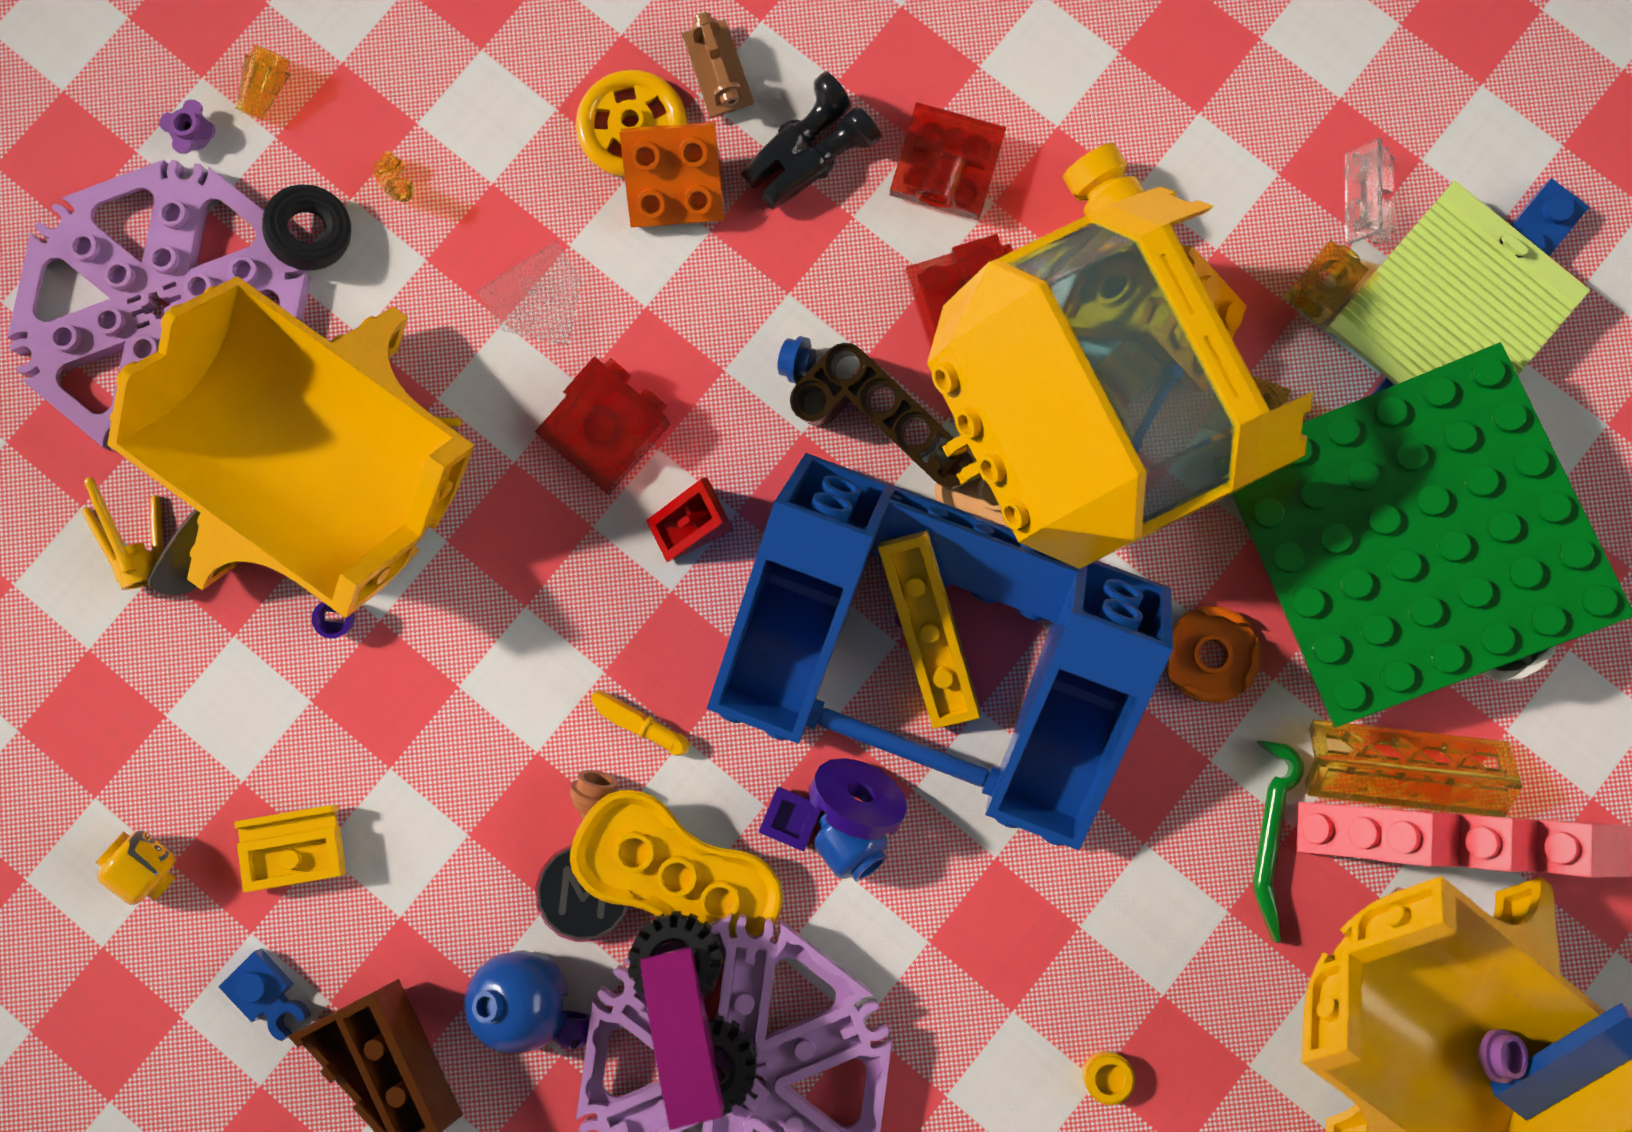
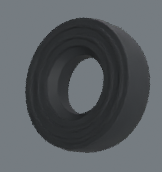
M300 184L286 187L270 199L263 213L262 232L268 248L278 260L299 270L313 271L327 268L343 256L350 242L351 221L345 206L334 194L318 186ZM308 212L315 214L323 220L326 226V233L319 241L313 243L301 242L290 234L287 226L289 220L298 213Z

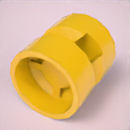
M1114 142L1106 143L1090 151L1072 164L1063 174L1062 179L1077 201H1087L1083 210L1085 215L1114 202L1145 192L1136 176H1125L1127 161Z

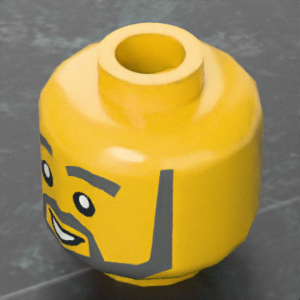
M123 831L95 862L101 867L97 875L100 884L129 905L140 903L146 896L156 901L176 878L168 872L175 863L174 853L145 831H136L131 835Z

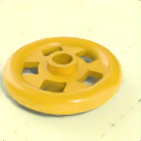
M622 70L601 78L586 92L577 111L576 132L579 144L591 162L609 174L625 177L623 159L608 152L612 141L615 140L621 144L619 134L621 129L687 124V117L681 98L673 87L661 77L641 70ZM626 89H635V100H625L616 103L614 93ZM659 99L667 113L654 119L652 111L647 104ZM597 111L610 112L607 130L595 129L594 122ZM628 116L639 118L638 123L633 127L623 125L624 119Z

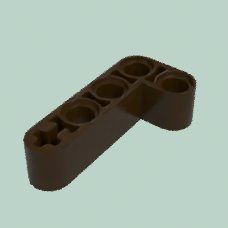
M844 342L830 348L791 391V409L797 417L813 426L826 425L852 401L937 484L950 490L960 489L968 484L961 485L958 477L956 478L952 474L947 475L945 478L941 477L940 474L944 467L932 454L928 462L925 463L922 460V457L935 450L941 438L947 441L939 446L940 450L945 454L942 447L954 439V437L856 345ZM847 356L858 358L860 367L857 374L850 379L838 378L836 368L839 361ZM883 388L893 391L895 396L894 404L889 410L879 413L871 409L870 399L874 392ZM813 391H823L826 396V404L823 410L818 414H807L803 406L806 396ZM916 421L928 424L930 433L925 443L919 446H911L905 442L904 432L909 424ZM967 451L959 455L963 458L959 463L961 469L973 463V459ZM951 456V457H948V458L954 459V458H956L957 456Z

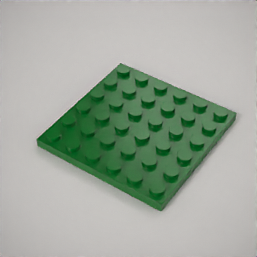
M1501 342L1303 422L1301 434L1308 436L1305 456L1232 494L1334 728L1632 618V607ZM1230 453L1217 458L1222 473L1229 470Z

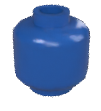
M824 814L818 821L821 830L814 841L815 849L838 878L848 879L852 877L858 882L876 871L887 859V856L884 854L887 847V837L885 834H883L881 839L865 840L851 837L834 829L825 821L827 814Z

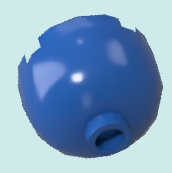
M519 950L496 955L479 967L467 986L464 1000L466 1020L472 1033L485 1046L504 1054H515L542 1049L556 1038L565 1024L567 1012H561L563 1007L562 996L568 995L567 984L559 967L546 954L537 951Z

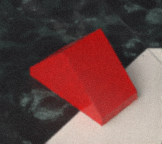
M708 477L697 481L646 520L666 562L673 561L733 531V527Z

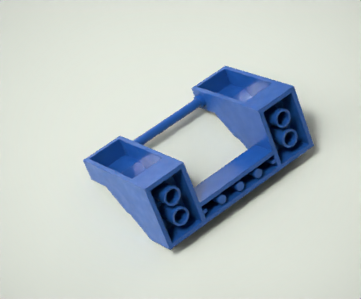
M805 453L774 501L706 709L720 714L727 721L745 723L765 731L772 738L789 740L799 744L806 726L815 729L817 724H819L820 727L982 787L981 793L989 796L985 815L995 818L997 822L1006 827L1021 828L1037 834L1053 845H1065L1080 850L1173 651L1171 588L1100 561H1095L1078 569L1019 543L1011 528ZM928 530L944 586L955 585L971 591L974 597L986 603L1000 602L1016 608L1021 615L1032 620L1046 619L1051 621L1010 744L999 768L991 765L988 771L987 768L834 710L823 708L825 702L817 699L869 558L872 554L880 557L882 561L878 549L880 542Z

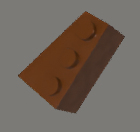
M399 979L288 1036L298 1048L304 1046L323 1067L320 1073L330 1084L336 1081L356 1103L352 1108L374 1132H443L463 1115Z

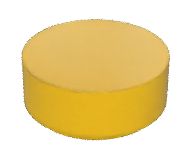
M1109 1050L1099 1051L1093 1054L1084 1065L1082 1073L1083 1083L1089 1094L1096 1101L1105 1105H1116L1125 1101L1133 1092L1135 1086L1133 1068L1119 1053Z

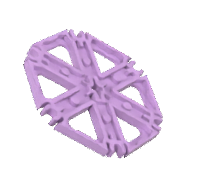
M165 160L155 162L61 197L74 208L75 212L71 213L59 204H54L51 207L61 217L59 226L49 229L40 222L35 225L37 231L48 239L47 243H43L40 238L30 232L7 338L13 340L9 345L11 351L19 355L31 351L32 357L27 364L17 367V371L26 377H31L22 381L107 450L115 451L107 444L111 426L110 415L114 408L117 385L111 407L104 413L94 414L62 388L59 377L63 372L122 350L119 372L128 363L138 362L157 352L162 331V318L150 313V311L157 308V299L161 298L166 303H170L169 306L164 308L165 314L173 305L183 304L202 294L209 287L218 286L238 276L265 296L276 293L280 300L279 306L301 322L303 321L311 281L306 275L309 271L290 267L272 254L262 232L264 211L209 166L207 171L201 164L195 163L192 176L183 180L185 167L177 160H171L169 164ZM141 190H147L154 196V206L141 262L95 224L94 214L97 208L103 204ZM213 201L223 202L254 227L256 233L255 240L247 248L197 266L209 204ZM55 260H63L110 298L48 322L41 321L36 313L44 271L47 265Z
M732 914L708 923L712 927L711 932L713 935L718 936L720 941L719 948L725 958L718 1015L724 1016L723 1021L730 1024L732 1020L740 1024L739 1029L743 1033L745 1031L748 1032L751 1037L752 1047L755 1046L757 1053L756 1074H759L766 1081L763 1082L755 1076L752 1092L747 1093L744 1103L740 1107L737 1104L734 1105L732 1112L722 1116V1118L703 1122L702 1132H753V1128L757 1132H881L892 1039L890 1037L884 1042L871 1044V1041H879L889 1034L886 1023L880 1024L877 1027H869L864 1022L867 1014L880 1009L877 999H867L858 1007L855 1004L863 997L872 996L873 992L781 920V930L776 941L771 939L774 923L770 917H766L764 931L755 936L749 934L746 930L747 914H740L737 919L736 935L730 934L729 923ZM672 941L661 946L657 954L689 946L682 942ZM628 957L625 958L623 962L630 965ZM787 957L797 959L833 987L836 999L829 1009L766 1035L774 970L776 964L781 959ZM618 965L613 974L624 982L625 990L621 993H613L607 987L602 986L597 993L600 1001L608 1006H612L613 1009L601 1005L596 998L592 1001L576 1120L587 1114L595 1113L597 1115L587 1117L580 1124L578 1130L579 1132H589L591 1130L599 1132H680L697 1125L693 1124L672 1130L669 1129L660 1081L651 1083L623 1096H614L605 1089L604 1073L610 1034L619 1027L626 1028L653 1049L645 995L642 992L637 994L633 988L635 981L633 977L629 978L628 968ZM714 1047L713 1056L719 1082L726 1078L722 1068L724 1070L727 1068L730 1071V1061L722 1050ZM853 1058L860 1059L866 1066L861 1115L859 1120L851 1126L839 1125L789 1086Z

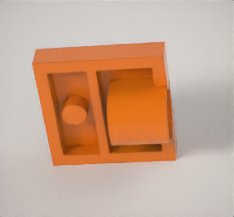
M716 122L625 128L620 130L631 228L724 221L722 172Z

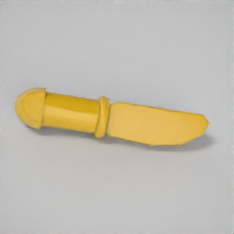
M601 689L592 694V703L598 712L612 723L638 734L639 738H646L668 750L672 755L682 756L689 751V741L683 734H678L654 721L652 716L646 717L643 712Z

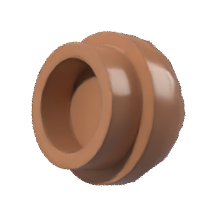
M585 770L579 773L578 780L572 782L569 792L573 806L579 811L582 820L600 799L609 793L618 791L616 789L617 780L613 776L602 771Z

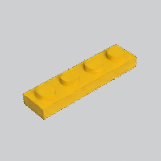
M928 530L880 542L878 546L932 728L936 729L980 719L981 710Z

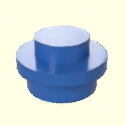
M799 336L796 340L787 338L780 349L777 364L778 373L781 376L787 377L790 383L797 384L816 364L817 353L812 348L808 337Z

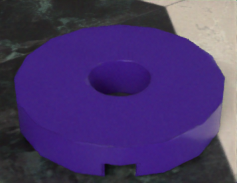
M830 759L819 766L809 787L810 802L817 811L820 806L822 811L827 814L825 821L829 825L855 838L877 840L881 839L885 833L894 834L898 831L908 808L905 794L893 779L880 769L853 759Z

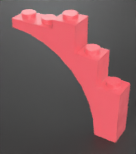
M1298 802L1297 852L1431 867H1468L1507 872H1543L1582 877H1632V826Z

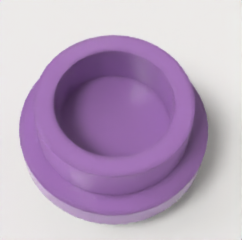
M1492 1029L1484 1035L1478 1047V1060L1484 1073L1491 1081L1509 1083L1513 1079H1519L1525 1074L1528 1067V1052L1524 1042L1519 1037L1513 1036L1504 1029Z

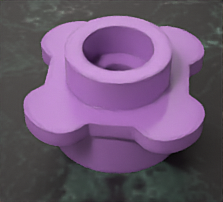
M187 100L181 109L174 113H165L160 118L161 129L170 134L173 139L172 147L180 154H187L190 151L204 148L216 132L215 126L203 116V106L197 100ZM190 123L191 127L188 130H184L185 124Z

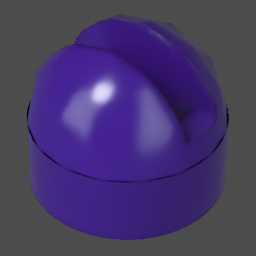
M324 602L319 603L312 613V624L316 632L330 639L338 638L348 633L355 621V612L345 618V620L325 619L326 611H336Z
M562 1010L561 1013L567 1012L565 1024L553 1041L560 1049H567L569 1046L572 1049H579L587 1042L590 1015L583 1012Z

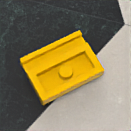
M333 804L234 821L235 829L238 828L240 843H237L243 893L347 875L341 827L338 826L336 815L338 805Z

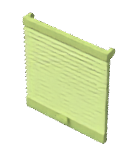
M1454 180L1340 313L1326 326L1324 331L1328 334L1332 332L1395 385L1499 342L1502 343L1518 375L1566 320V317L1571 314L1572 310L1584 299L1590 289Z

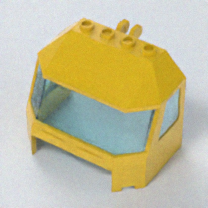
M1162 186L1114 202L996 260L988 262L943 305L927 365L932 373L933 383L937 390L943 394L955 418L957 430L961 435L950 440L942 448L948 458L958 456L966 452L970 447L977 462L964 467L956 474L961 485L982 476L989 484L1001 507L1005 523L1012 529L1019 543L1081 569L1220 501L1305 456L1308 436L1301 434L1304 414L1311 411L1314 391L1271 411L1269 410L1171 227L1207 213L1214 207L1213 205L1199 200L1190 203L1177 198L1175 191Z

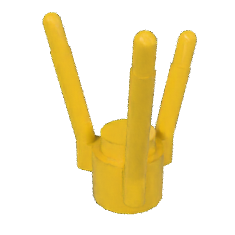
M87 477L84 483L102 526L91 508H83L82 514L108 559L121 590H132L149 585L147 582L148 576L163 552L160 497L153 495L150 499L152 551H147L144 543L124 546L95 480Z

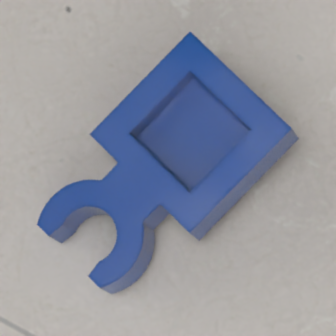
M262 949L254 951L218 986L251 1023L265 1015L268 1018L267 1026L269 1032L279 1041H283L293 1034L283 1021L286 1012L293 1014L300 1023L311 1016V1012L306 1004L299 1000H289L284 995L294 983Z

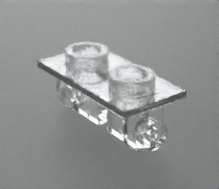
M1380 138L1345 154L1346 244L1349 245L1370 236L1371 243H1388L1391 241V234L1396 231L1394 224V200L1382 198V193L1389 194L1394 191L1393 164L1395 163V157L1390 155V148L1382 147V139Z

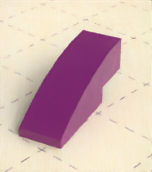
M692 946L641 958L640 963L647 1013L669 1129L672 1130L722 1118L725 1105L713 1056L714 1045Z

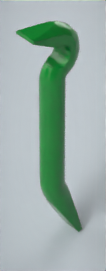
M1258 741L1257 744L1277 759L1284 760L1288 766L1287 774L1281 778L1275 776L1267 788L1253 879L1256 901L1273 942L1280 943L1279 918L1273 883L1287 792L1295 788L1301 781L1304 774V762L1299 753L1287 744Z

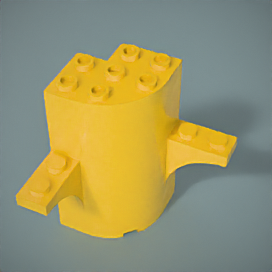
M238 276L218 286H211L202 294L183 304H175L166 311L161 320L162 331L158 351L138 362L128 363L117 376V389L114 408L110 415L111 426L107 445L200 512L197 519L199 528L196 542L190 551L192 559L187 580L203 590L235 568L237 562L256 563L274 569L289 577L344 618H347L391 582L417 554L419 549L415 546L416 543L422 539L429 527L431 529L437 527L459 488L475 445L416 403L397 381L391 369L389 358L398 352L408 320L407 315L393 306L376 317L369 316L359 327L346 335H337L330 342Z
M1443 876L1399 890L1371 903L1352 917L1340 929L1346 936L1333 954L1330 956L1323 952L1310 978L1304 1001L1301 1063L1355 1103L1348 1110L1326 1118V1132H1632V1059L1528 1120L1522 1118L1495 1097L1489 1083L1491 1080L1486 1076L1479 1063L1478 1047L1484 1035L1492 1029H1504L1513 1036L1519 1037L1524 1042L1528 1058L1606 1012L1561 975L1553 887L1542 877L1496 891L1493 917L1482 910Z

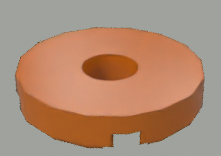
M1205 606L1184 613L1172 624L1173 651L1164 668L1167 678L1181 694L1197 702L1221 703L1235 698L1253 684L1261 668V646L1258 637H1255L1253 630L1249 627L1251 625L1243 616L1224 607ZM1206 641L1217 643L1224 653L1221 665L1215 669L1206 667L1199 657L1200 648Z

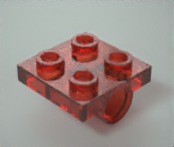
M916 102L890 187L889 196L979 221L1007 127Z

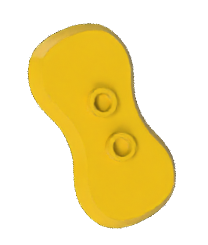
M620 790L609 793L600 799L584 817L572 842L570 850L572 872L578 883L589 894L599 900L611 904L640 908L655 916L663 913L665 916L671 915L672 911H681V915L686 916L692 913L697 915V920L703 924L705 921L711 923L732 914L729 923L731 935H736V923L740 914H747L745 927L747 932L754 936L764 931L766 917L772 918L775 926L780 915L783 902L781 882L766 862L744 851L720 848L699 840L679 823L672 812L661 801L644 792ZM723 954L721 964H725V958Z

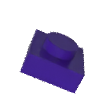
M777 786L759 833L804 852L821 808L819 806L816 811L810 799Z

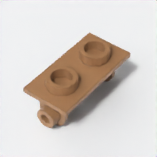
M709 12L696 15L693 18L694 25L691 30L683 32L682 37L710 119L754 105V100L726 19L718 21L712 18Z

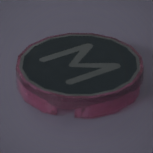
M571 844L554 853L540 869L535 885L536 907L545 925L559 937L575 942L597 941L614 932L629 915L631 906L611 904L599 900L589 894L578 883L570 864Z

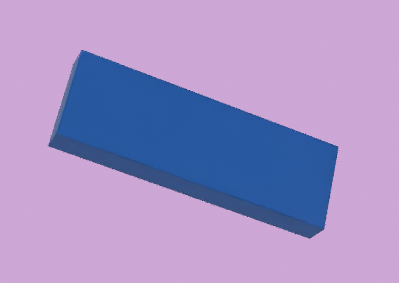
M1619 1003L1528 1058L1527 1070L1521 1078L1513 1079L1509 1083L1490 1081L1489 1083L1495 1097L1522 1118L1528 1120L1631 1060L1632 1011L1624 1004Z

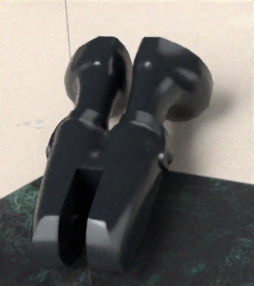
M827 71L820 74L813 83L816 102L809 114L802 121L794 119L782 124L779 127L778 133L759 151L741 173L746 182L752 188H755L764 183L780 167L783 166L785 168V171L761 195V198L771 210L781 206L816 180L827 178L835 164L834 158L845 150L855 146L871 147L882 138L877 125L862 108L856 106L846 114L851 109L849 96L836 78ZM845 115L840 126L822 143L814 146L810 145L817 134Z

